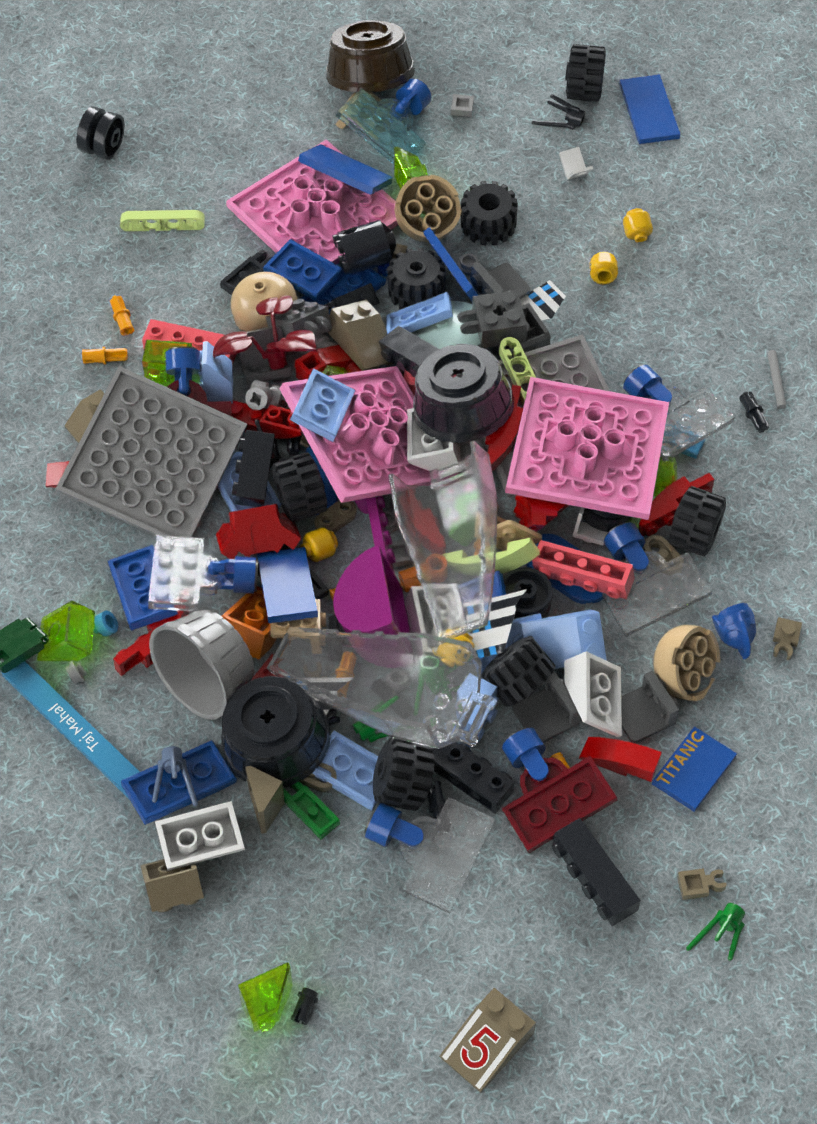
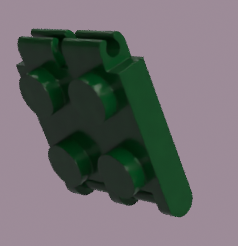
M29 617L23 620L18 618L0 630V659L4 661L0 660V671L2 673H7L30 657L38 654L41 650L45 649L44 645L49 642L48 635L37 627Z

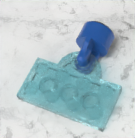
M409 79L396 92V99L386 98L379 102L365 90L361 89L337 112L336 117L401 171L426 144L424 140L411 130L414 120L413 115H418L431 102L432 96L428 86L418 79Z

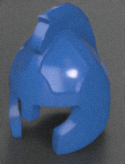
M739 603L725 608L719 615H713L712 620L720 639L728 646L738 649L742 658L747 659L751 653V643L756 635V623L754 614L748 604Z

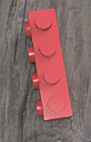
M150 319L142 342L144 353H148L153 357H165V352L173 347L187 346L203 350V342L206 341L215 346L224 334ZM237 353L225 355L232 360V365Z
M540 540L538 544L540 555L534 558L532 563L534 569L545 574L548 579L558 580L567 586H580L589 592L598 591L605 593L614 599H627L635 579L633 565Z

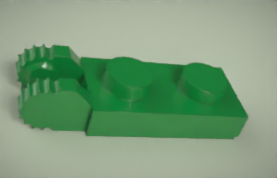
M300 782L291 785L290 787L297 792L293 796L283 788L284 802L320 840L340 825L339 818L306 785L303 786Z

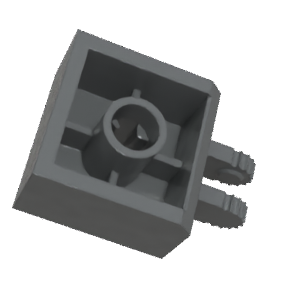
M518 290L473 296L472 310L461 311L457 316L458 321L464 323L460 325L461 333H478L481 346L484 348L500 346L501 341L506 337H513L519 343L526 342L527 323Z
M297 299L293 301V306L288 312L275 314L276 325L280 326L283 338H286L290 332L297 330H310L315 337L330 332L332 329L328 306L319 305L317 302L310 303L304 301V299ZM271 315L265 316L268 327H271Z
M530 303L522 305L527 323L526 342L520 343L524 353L550 345V333ZM506 346V349H509V350H510V352H511V354H512V357H513V350H514V348H510L509 346Z

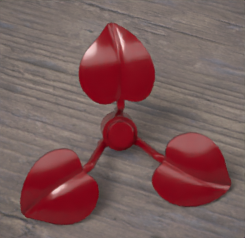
M283 295L279 298L271 297L264 299L256 306V311L259 315L271 314L274 342L269 343L265 351L253 336L248 337L246 332L238 331L226 334L217 341L213 349V357L246 351L253 343L262 354L263 359H268L270 368L276 370L287 365L285 351L317 352L315 336L310 330L290 332L286 338H281L278 341L275 314L286 313L293 306L292 297Z

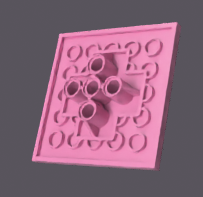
M327 139L320 143L341 153ZM299 157L226 201L227 208L275 253L291 239L336 265L339 263L338 256L341 254H339L338 248L335 247L332 235L376 220H380L390 229L398 225L394 211L395 200L384 190L381 189L372 195L367 194L298 161Z
M397 366L329 376L355 390L333 442L299 425L341 503L454 482L459 477L457 471L436 474L408 463L407 409L414 408V395ZM308 379L285 382L279 388L292 413Z
M530 377L505 493L649 520L669 402Z

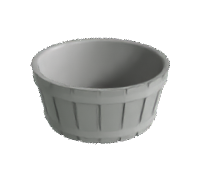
M209 610L194 611L185 617L157 627L151 633L149 649L159 677L178 701L201 718L208 720L220 718L230 697L236 690L249 683L253 678L254 664L246 643L238 631L226 619H223L222 616L215 612L213 613Z

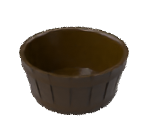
M378 20L358 21L338 28L331 35L329 57L326 65V79L335 88L359 93L378 92L398 87L414 76L415 67L406 41V35L402 28L394 23Z

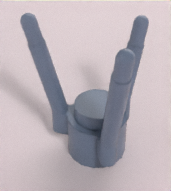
M169 746L162 750V759L158 760V771L152 802H157L163 770L172 773V778L175 779L177 778V772L181 769L192 804L196 807L198 802L187 770L186 759L182 758V750L179 747Z

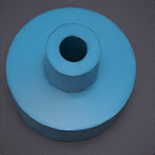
M106 610L95 616V624L92 626L94 633H100L108 637L118 631L117 619L110 611Z

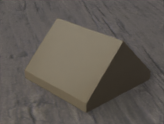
M247 766L245 768L248 790L261 834L268 831L285 804L283 783L281 780L252 766Z

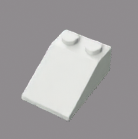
M587 651L565 660L564 683L582 721L611 735L621 737V667Z

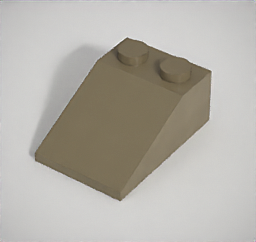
M367 300L331 309L330 320L332 329L328 333L362 371L379 368L380 365L384 364L387 366L394 364L387 362L381 355L382 350L379 341L387 335V329L380 314Z

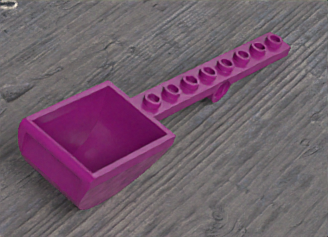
M382 495L355 500L359 510L364 514H369L375 547L369 548L355 558L342 574L334 593V612L354 647L364 658L381 666L408 667L415 664L416 656L405 607L403 588L394 573L393 563H396V558L389 546L393 542L390 532L386 530V527L389 526V521L386 513L383 512V508H386L385 501Z

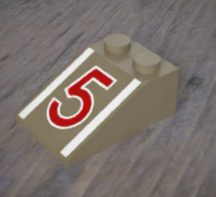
M493 988L476 1006L439 1057L481 1093L535 1033L536 1022L496 988Z

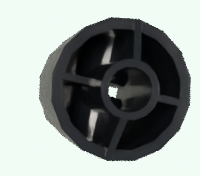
M380 220L332 235L335 247L338 248L339 254H341L338 256V260L345 275H352L388 264L396 249V241L392 230Z

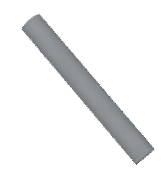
M770 350L767 355L777 409H785L786 401L777 354L775 350Z

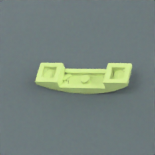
M530 538L508 542L507 551L471 558L464 551L442 555V557L445 559L446 565L457 574L470 577H484L498 570L503 574L519 568L540 555V550Z

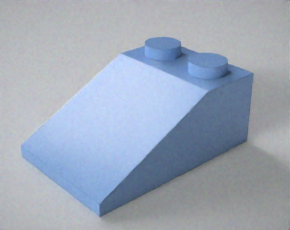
M589 609L520 623L522 638L532 636L556 665L555 669L564 668L565 660L586 651L607 661L600 613L598 611Z

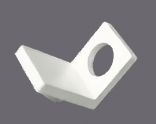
M579 147L559 153L567 180L587 175L593 169L592 166H585Z
M581 507L572 537L582 539L587 543L603 546L607 532L599 531L588 523L581 522L585 509Z

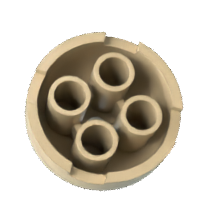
M436 175L414 177L403 185L396 198L394 209L396 221L401 230L416 241L429 243L423 234V231L429 227L436 237L441 240L452 232L460 219L461 206L458 198L459 194L454 186L442 177ZM421 214H425L423 219L420 217Z
M273 272L254 273L240 281L231 297V311L238 328L241 331L247 332L268 327L265 316L269 315H259L256 311L257 304L264 299L271 297L279 298L283 295L291 296L293 301L297 300L298 298L292 284L283 276Z
M695 625L674 627L660 639L654 653L653 668L656 676L665 683L666 691L670 696L692 701H699L705 697L715 678H711L708 687L703 691L687 694L685 690L696 691L700 685V676H711L716 667V662L720 663V650L717 639L711 630Z

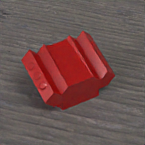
M516 495L515 500L517 502L513 512L520 519L519 524L538 532L569 505Z
M277 504L230 512V522L223 523L216 533L220 552L228 559H234L239 552L246 557L267 551L278 553L283 544L294 550L301 540L295 521L291 522L285 513H279Z

